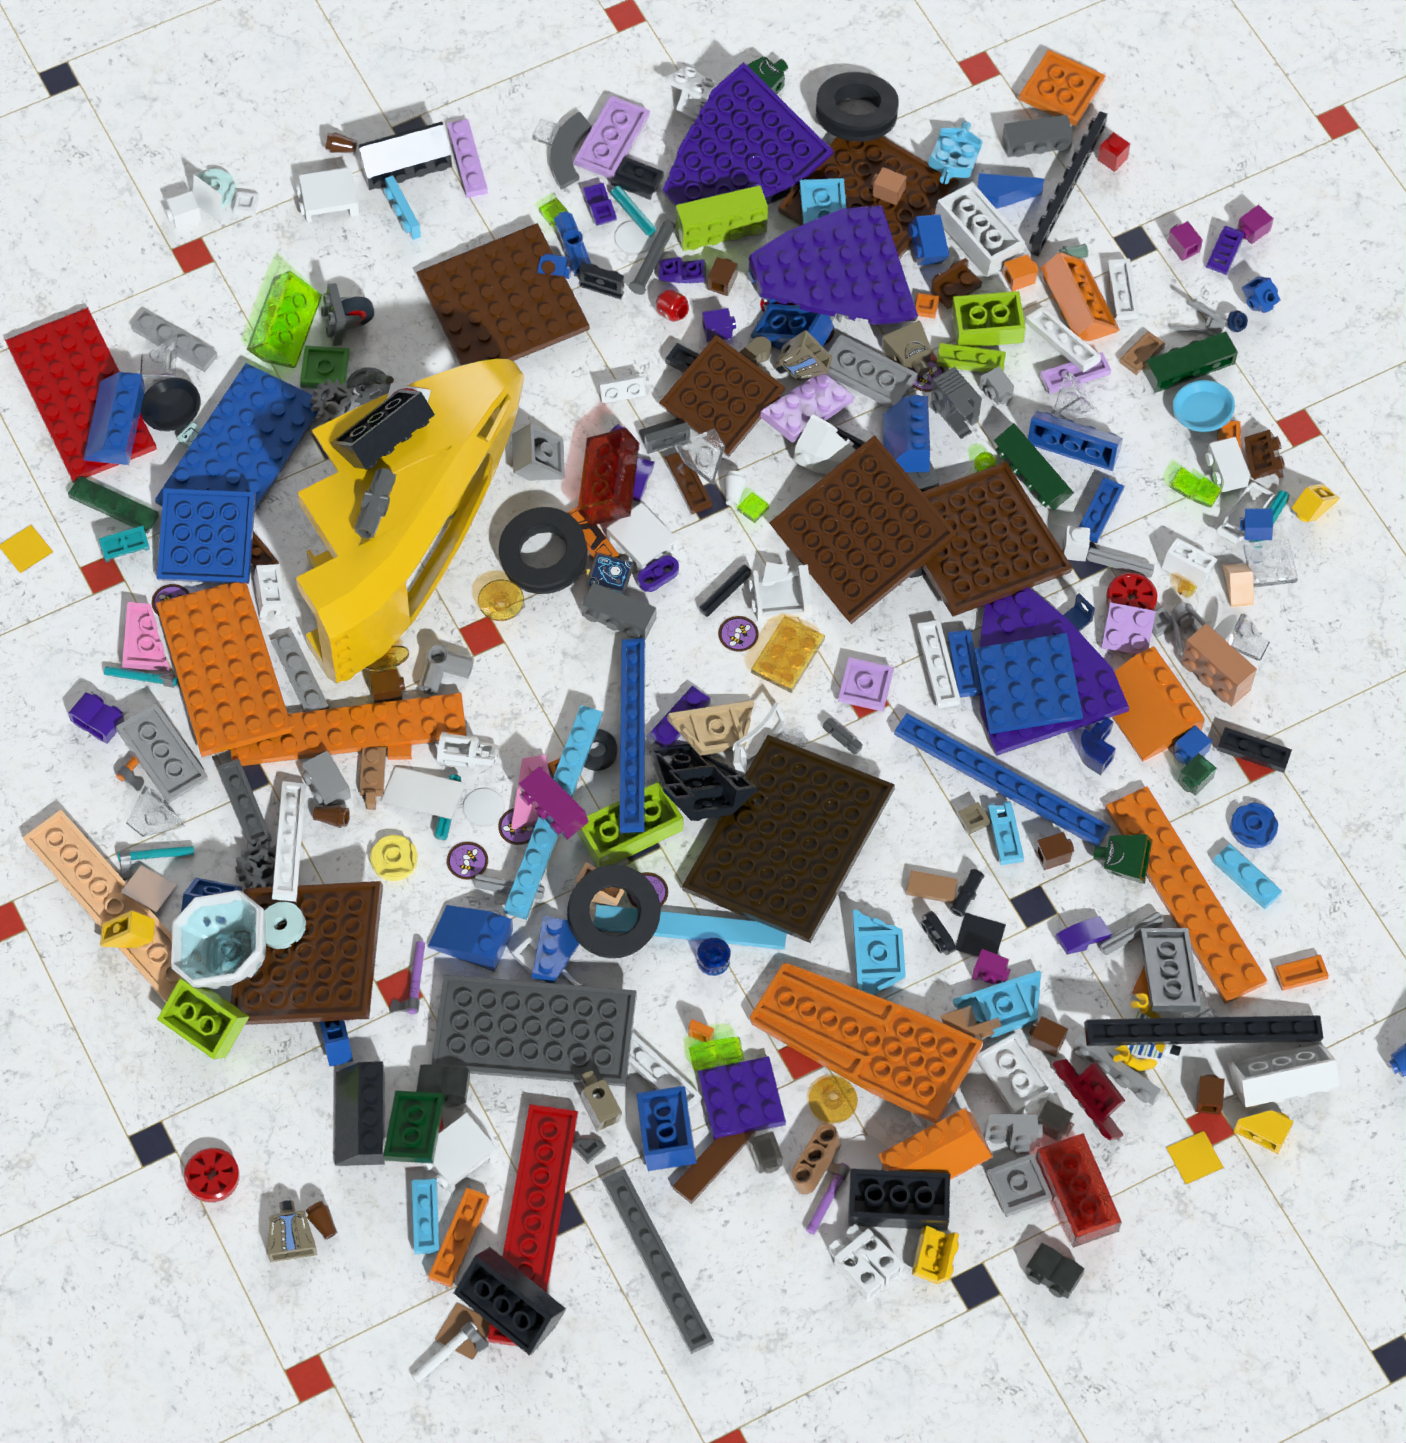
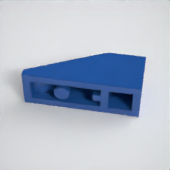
M979 173L977 188L996 209L1042 195L1044 178Z
M320 1021L329 1067L352 1062L353 1057L345 1021Z

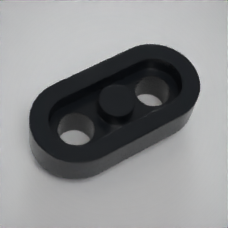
M933 911L922 915V929L935 940L934 946L937 951L945 955L956 951L952 937Z

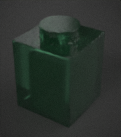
M1198 753L1180 771L1178 782L1186 792H1191L1196 796L1214 778L1217 767Z

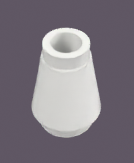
M728 471L727 476L724 477L726 504L729 506L739 505L747 481L743 472Z

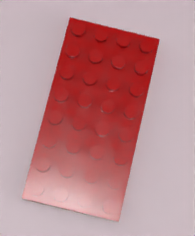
M87 307L6 339L5 342L72 483L120 465L84 461L100 381L120 372L89 308ZM141 414L130 460L157 450L156 444Z

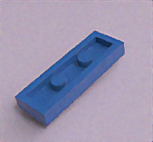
M1105 477L1079 527L1090 528L1089 540L1098 543L1125 487Z
M971 630L948 632V644L960 698L979 696L982 693Z

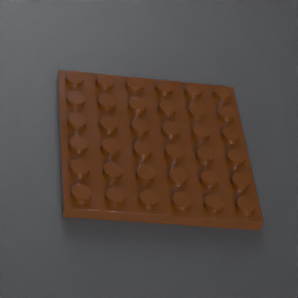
M883 136L874 140L860 142L836 137L829 145L834 151L833 155L805 179L844 178L846 208L882 205L899 260L913 244L912 238L908 234L910 222L916 216L935 215L938 200L955 192L960 184V181L954 177L950 178L948 184H945V180L941 183V173L930 167L928 162ZM882 167L907 176L905 191L897 205L873 196L871 182L874 175L880 173ZM799 183L778 206V212L803 225Z
M538 223L416 272L417 278L460 366L492 359L515 361L590 330V325L565 276L550 275L555 271V264L551 261H546L542 265V270L545 274L537 273L540 257L545 254L554 255Z
M875 435L769 522L803 565H808L809 573L850 624L858 620L958 537L957 533Z
M1007 462L922 492L958 535L956 539L922 566L952 617L1013 595L1025 588H1031L1071 573L1073 567Z
M381 881L299 885L296 902L272 899L273 887L244 889V893L263 908L264 911L275 903L289 902L295 904L302 911L306 920L305 931L297 942L295 941L290 944V947L285 949H275L266 944L265 959L262 966L252 977H246L232 985L230 1003L250 1016L245 1025L369 1019L383 893ZM287 921L280 922L277 930L284 929ZM243 932L238 935L234 973L255 951L256 935L252 932Z

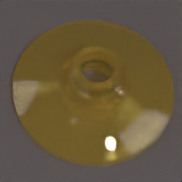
M498 579L491 581L480 590L478 595V606L481 612L487 618L495 621H506L514 618L520 613L524 605V595L521 588L509 580ZM500 602H504V603H505V605H502V606L497 605V604L500 603Z
M392 646L384 656L367 666L366 669L374 672L397 669V666L405 662L409 657V650L404 646Z
M826 1077L814 1084L809 1093V1106L812 1113L819 1120L826 1123L836 1124L844 1122L854 1114L857 1108L858 1097L854 1087L848 1081L839 1077ZM836 1094L838 1098L832 1100L829 1098V1095Z

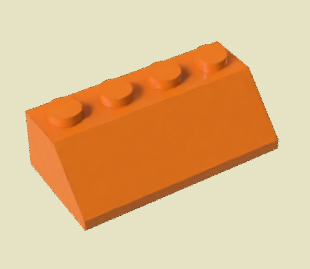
M1058 252L1040 268L1044 275V281L1052 291L1053 299L1061 309L1062 317L1067 321L1070 330L1079 338L1089 342L1117 333L1120 330L1085 260Z
M965 1108L878 1154L885 1170L950 1173V1180L993 1157L974 1115Z

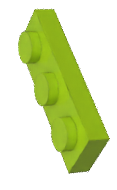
M940 343L937 366L953 368L955 366L956 369L988 373L1000 366L1004 371L1006 352Z

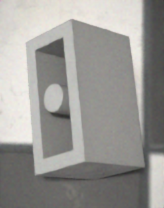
M328 751L302 763L304 770L301 773L302 778L307 786L311 785L314 789L312 794L318 805L322 803L324 807L335 806L351 798L350 788Z

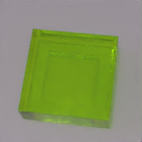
M557 197L539 207V213L551 227L555 225L554 218L559 213L565 211L569 213Z
M751 492L737 507V511L756 523L769 509V504Z

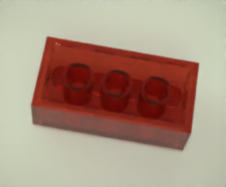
M627 428L587 438L577 511L590 526L631 516L639 442Z
M1084 1133L1038 1148L1035 1157L1053 1196V1203L1072 1247L1074 1248L1119 1232L1122 1223Z

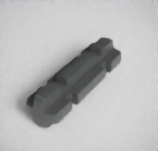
M828 718L823 723V729L829 734L832 733L831 736L844 747L848 746V750L856 755L861 751L863 744L858 739H853L854 736L841 725H836L837 722L833 718Z

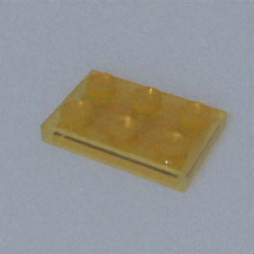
M784 615L752 666L751 673L792 693L823 644L825 635Z

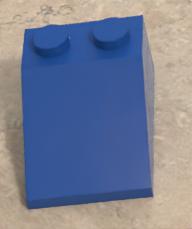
M769 304L750 336L752 339L761 336L766 337L770 340L772 347L781 350L785 343L807 330L823 347L834 325L828 315L804 311L800 309V306Z
M446 905L428 944V948L495 972L513 933L512 919L491 911Z
M685 1086L636 1093L647 1170L654 1171L697 1164Z

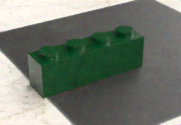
M1226 331L1219 334L1214 333L1206 339L1195 340L1184 347L1173 348L1167 353L1151 356L1145 362L1144 374L1154 392L1157 393L1234 365L1238 351Z
M1015 423L993 440L998 445L995 449L1003 459L1006 457L1012 462L1009 465L1017 476L1022 473L1026 478L1022 482L1031 492L1035 489L1040 494L1036 498L1045 508L1049 505L1054 511L1074 494L1072 489Z

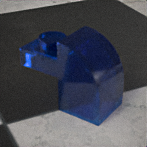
M1107 717L1101 723L1097 722L1091 732L1084 729L1079 745V756L1082 762L1100 776L1113 761L1116 752L1115 747L1105 742L1112 731L1114 722Z

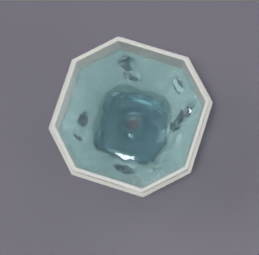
M242 891L194 898L173 921L172 969L195 988L218 989L221 986H230L254 976L262 966L266 953V914L264 909Z

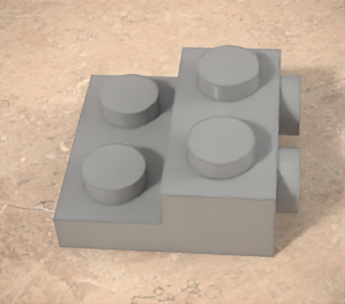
M988 1114L984 1138L985 1141H990L994 1144H1002L1005 1141H1009V1151L1025 1154L1034 1151L1035 1147H1040L1043 1127L1042 1123H1038V1115Z

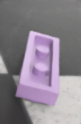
M1103 352L1098 353L1101 355V362L1085 372L1081 371L1072 362L1042 371L1040 377L1048 394L1110 375L1111 368Z

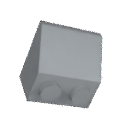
M531 423L512 434L514 474L529 481L565 478L563 438Z

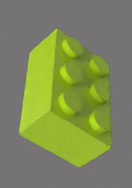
M1020 291L953 297L952 317L957 345L982 347L1024 343L1026 327Z
M180 978L157 1020L212 1059H221L227 1057L250 1016L211 989L206 987L195 988L185 979Z

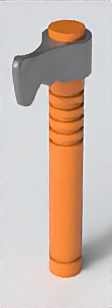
M132 756L126 765H123L116 772V777L120 781H125L132 785L136 791H140L144 784V779H136V776L133 775L132 771L139 762L135 756Z

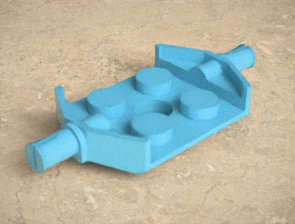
M963 121L961 128H941L939 138L928 163L930 167L941 173V183L945 180V184H948L952 177L968 178L972 173L983 140L969 131L971 127L970 122L966 125L967 121Z

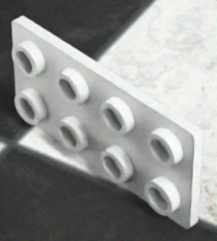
M683 67L667 76L665 82L682 90L676 110L695 120L699 116L701 108L707 102L710 92L718 85L713 78L697 73L692 67Z

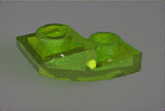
M1183 467L1177 470L1168 486L1182 496L1209 508L1213 506L1221 492L1220 487L1207 478L1202 477L1199 479Z
M739 1037L722 1038L688 1047L692 1066L696 1072L716 1065L723 1066L745 1060Z

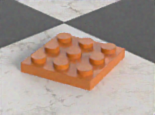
M1048 49L1019 94V101L1052 116L1068 115L1070 124L1077 126L1104 83L1106 75Z

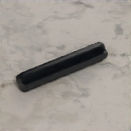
M742 565L700 605L699 611L706 617L710 616L751 576L752 570L747 565Z

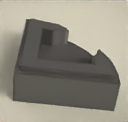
M579 1139L573 1142V1149L588 1164L606 1149V1145L596 1139Z

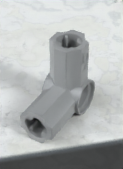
M441 645L432 646L427 653V660L418 689L426 694H437L444 672L469 679L474 658L447 651ZM434 657L443 658L440 662H435L432 659Z

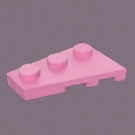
M127 602L122 668L169 671V664L164 654L163 644L158 634V627L151 604Z
M546 755L522 759L518 784L539 766L550 776ZM519 785L516 794L512 829L536 825L539 817L534 811L535 807L532 804L528 806L521 799Z

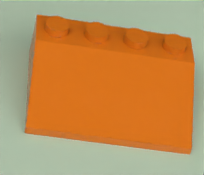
M1154 646L1135 655L1114 671L1128 703L1129 711L1114 716L1112 719L1142 762L1174 746L1194 726L1202 731L1205 717Z

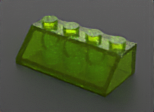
M291 271L273 277L246 350L263 362L296 368L322 294Z

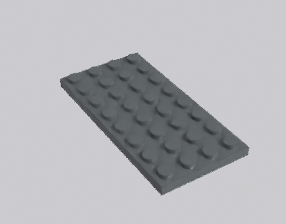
M444 975L431 1065L462 1067L469 1069L470 1074L582 1083L580 1076L593 1070L598 1081L605 1079L608 1085L626 1087L637 991Z

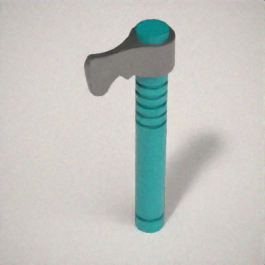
M108 666L104 669V675L160 683L165 687L172 688L177 686L178 677L171 674L157 675Z
M194 846L143 851L120 850L118 852V860L121 861L120 877L128 879L134 875V872L129 869L132 863L131 860L194 855Z

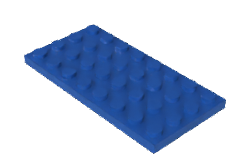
M245 363L155 498V503L162 506L164 488L255 492L256 511L316 419L317 411H311L314 404L310 403V399L313 395Z

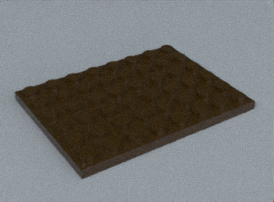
M767 735L745 774L757 787L756 792L732 815L720 818L684 881L682 890L811 943L892 796L895 784Z

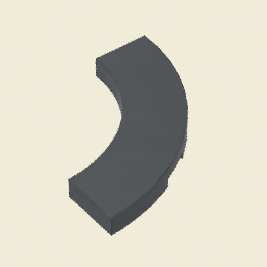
M580 111L561 126L551 147V169L554 179L561 190L579 181V175L574 168L572 160L573 150L580 139L592 129L591 124Z

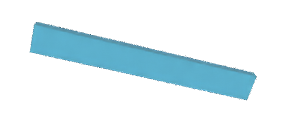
M596 905L594 925L600 931L627 933L637 922L638 909ZM662 911L659 925L653 935L657 937L785 950L786 933L757 921Z

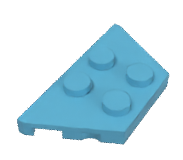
M853 910L857 989L876 995L906 977L903 930L894 925H887L875 917L873 919L861 914V911Z
M1039 970L953 999V1005L957 1009L971 1005L977 1024L999 1018L1001 1027L993 1030L994 1035H991V1038L1032 1025L1034 1022L1037 1023L1041 971Z

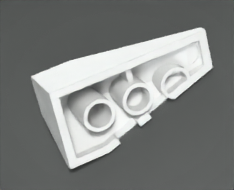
M812 415L796 444L793 461L813 472L827 475L856 450L852 447L854 443L849 439L845 441L836 433L838 429L832 424Z

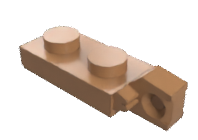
M386 747L362 748L360 795L366 796V809L376 810V798L382 797V794H384Z

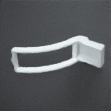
M1253 481L1236 501L1223 524L1216 531L1218 535L1234 544L1244 539V531H1240V528L1227 521L1250 488L1253 486L1271 496L1262 509H1266L1276 496L1275 493Z
M779 702L774 703L766 718L753 731L736 741L733 745V765L735 770L743 775L747 772V761L754 758L761 748L760 746L747 755L743 743L758 734L771 720L776 710L781 721L771 736L777 737L786 723Z

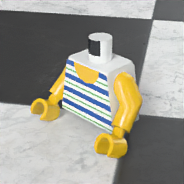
M1135 994L1139 1002L1131 1001V1007L1133 1009H1140V1012L1137 1011L1134 1019L1161 1018L1157 1012L1151 1011V1005L1148 1004L1149 999L1146 994ZM1175 1044L1121 1045L1114 1049L1120 1055L1113 1056V1061L1117 1063L1122 1061L1136 1072L1151 1070L1160 1067L1163 1056L1177 1061L1182 1047Z

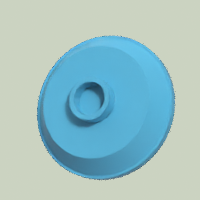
M1209 380L1194 381L1185 385L1177 392L1173 401V411L1176 419L1186 428L1198 432H1209L1223 427L1231 420L1235 410V401L1231 392L1222 384Z

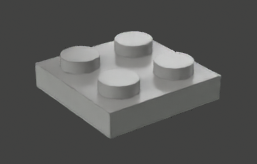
M1034 1154L987 1170V1175L1006 1217L1052 1201L1053 1196Z

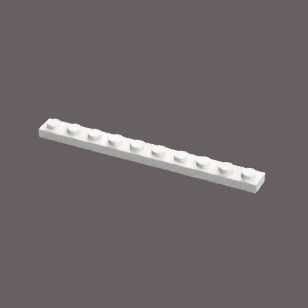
M529 937L512 952V957L530 974H532L537 944ZM563 970L555 984L582 986L566 970ZM538 980L540 983H550V982ZM632 1033L629 1065L656 1090L685 1086L690 1111L702 1099V1096L641 1039Z

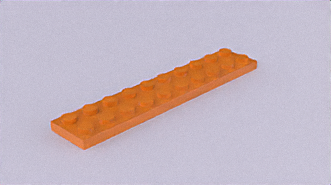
M462 693L288 714L293 732L231 749L232 761L239 758L241 765L247 766L311 758L325 751H328L330 755L360 752L362 748L366 747L388 748L391 745L407 743L417 745L439 742L442 732L467 736Z
M1148 786L1107 804L1105 810L1121 835L1147 834L1153 840L1146 876L1177 927L1189 929L1192 951L1224 1004L1266 985L1267 978Z

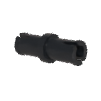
M971 869L965 883L959 887V894L952 907H950V911L954 915L963 917L971 900L976 898V891L985 877L979 870Z

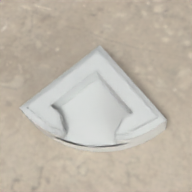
M766 562L762 586H771L784 579L788 574L789 566Z

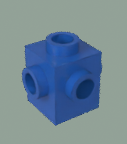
M1257 276L1242 287L1246 303L1252 311L1269 312L1274 308L1275 304L1281 301L1278 289L1273 284L1271 278Z

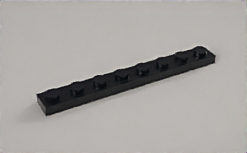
M1099 111L1097 117L1091 119L1088 127L1089 133L1083 135L1080 142V150H1075L1071 160L1073 162L1071 167L1067 166L1065 169L1063 183H1058L1055 190V198L1050 199L1048 202L1046 216H1041L1037 226L1039 228L1038 231L1033 232L1029 240V244L1032 245L1030 254L1039 257L1106 127L1107 113Z

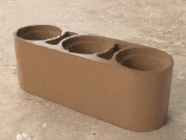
M825 1123L816 1129L792 1169L791 1177L795 1189L800 1194H809L815 1190L841 1146L839 1134L834 1125ZM826 1137H833L829 1141H824ZM814 1157H821L817 1161H811ZM802 1177H809L805 1181H799Z

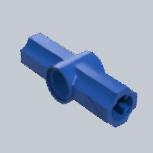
M565 211L559 213L554 218V223L563 243L564 253L568 256L574 274L579 275L582 262L592 263L583 243V235L578 230L573 214Z

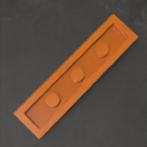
M466 1188L429 1273V1280L450 1288L453 1287L490 1201L489 1195Z

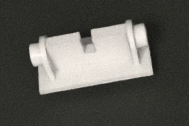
M635 375L634 377L623 378L619 381L618 379L606 382L604 380L598 384L602 404L646 396L644 376L638 377V375Z

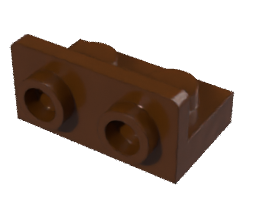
M966 258L954 262L948 270L938 273L932 279L931 293L939 296V301L947 309L952 307L954 296L970 295L982 287V281L968 268L969 261Z
M1270 429L1244 437L1251 477L1256 480L1275 473L1279 478L1284 477L1282 469L1285 468V462L1279 454V449L1282 448L1279 437L1274 436Z

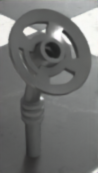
M365 367L356 370L349 376L346 387L348 389L355 387L356 392L362 396V398L359 397L356 401L361 406L389 393L390 385L394 382V378L377 368ZM366 372L358 380H353L357 375ZM378 389L382 390L380 395L370 399L369 394L375 393Z

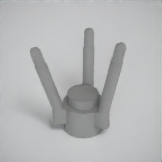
M1187 301L1189 306L1209 317L1205 325L1209 329L1169 326L1171 330L1210 336L1214 333H1222L1227 318L1213 313L1195 301Z
M1190 603L1176 605L1172 610L1173 615L1170 616L1179 655H1183V646L1178 624L1183 627L1191 626L1194 633L1199 630L1194 623V618L1202 626L1206 624Z

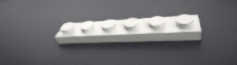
M282 781L272 899L296 902L306 784Z

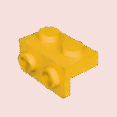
M929 1226L922 1227L911 1274L934 1284H940L949 1280L954 1271V1256L959 1249V1234L956 1232L946 1234Z

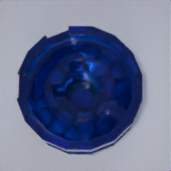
M719 938L705 939L700 943L697 950L698 968L709 976L723 974L730 965L731 950L729 945Z

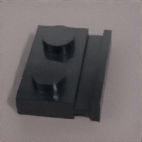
M624 156L614 177L611 179V185L619 186L623 190L651 200L653 193H655L664 177V171Z
M582 262L579 269L580 287L620 300L624 295V275L617 271L600 268L595 264Z

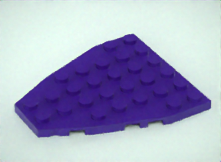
M743 62L710 92L707 102L701 108L699 116L690 127L678 149L675 162L670 169L668 180L665 182L662 191L675 206L760 185L764 197L767 198L799 184L800 180H805L831 157L834 151Z
M882 205L839 209L783 233L751 253L748 258L761 297L775 299L779 303L786 305L788 302L800 305L801 310L833 317L836 314L848 316V320L853 321L856 318L866 319L869 324L874 325L916 321L918 318Z
M1029 587L985 605L979 647L1067 633L1083 719L990 734L983 694L980 693L981 719L996 756L1129 711L1128 703L1113 668L1064 615Z

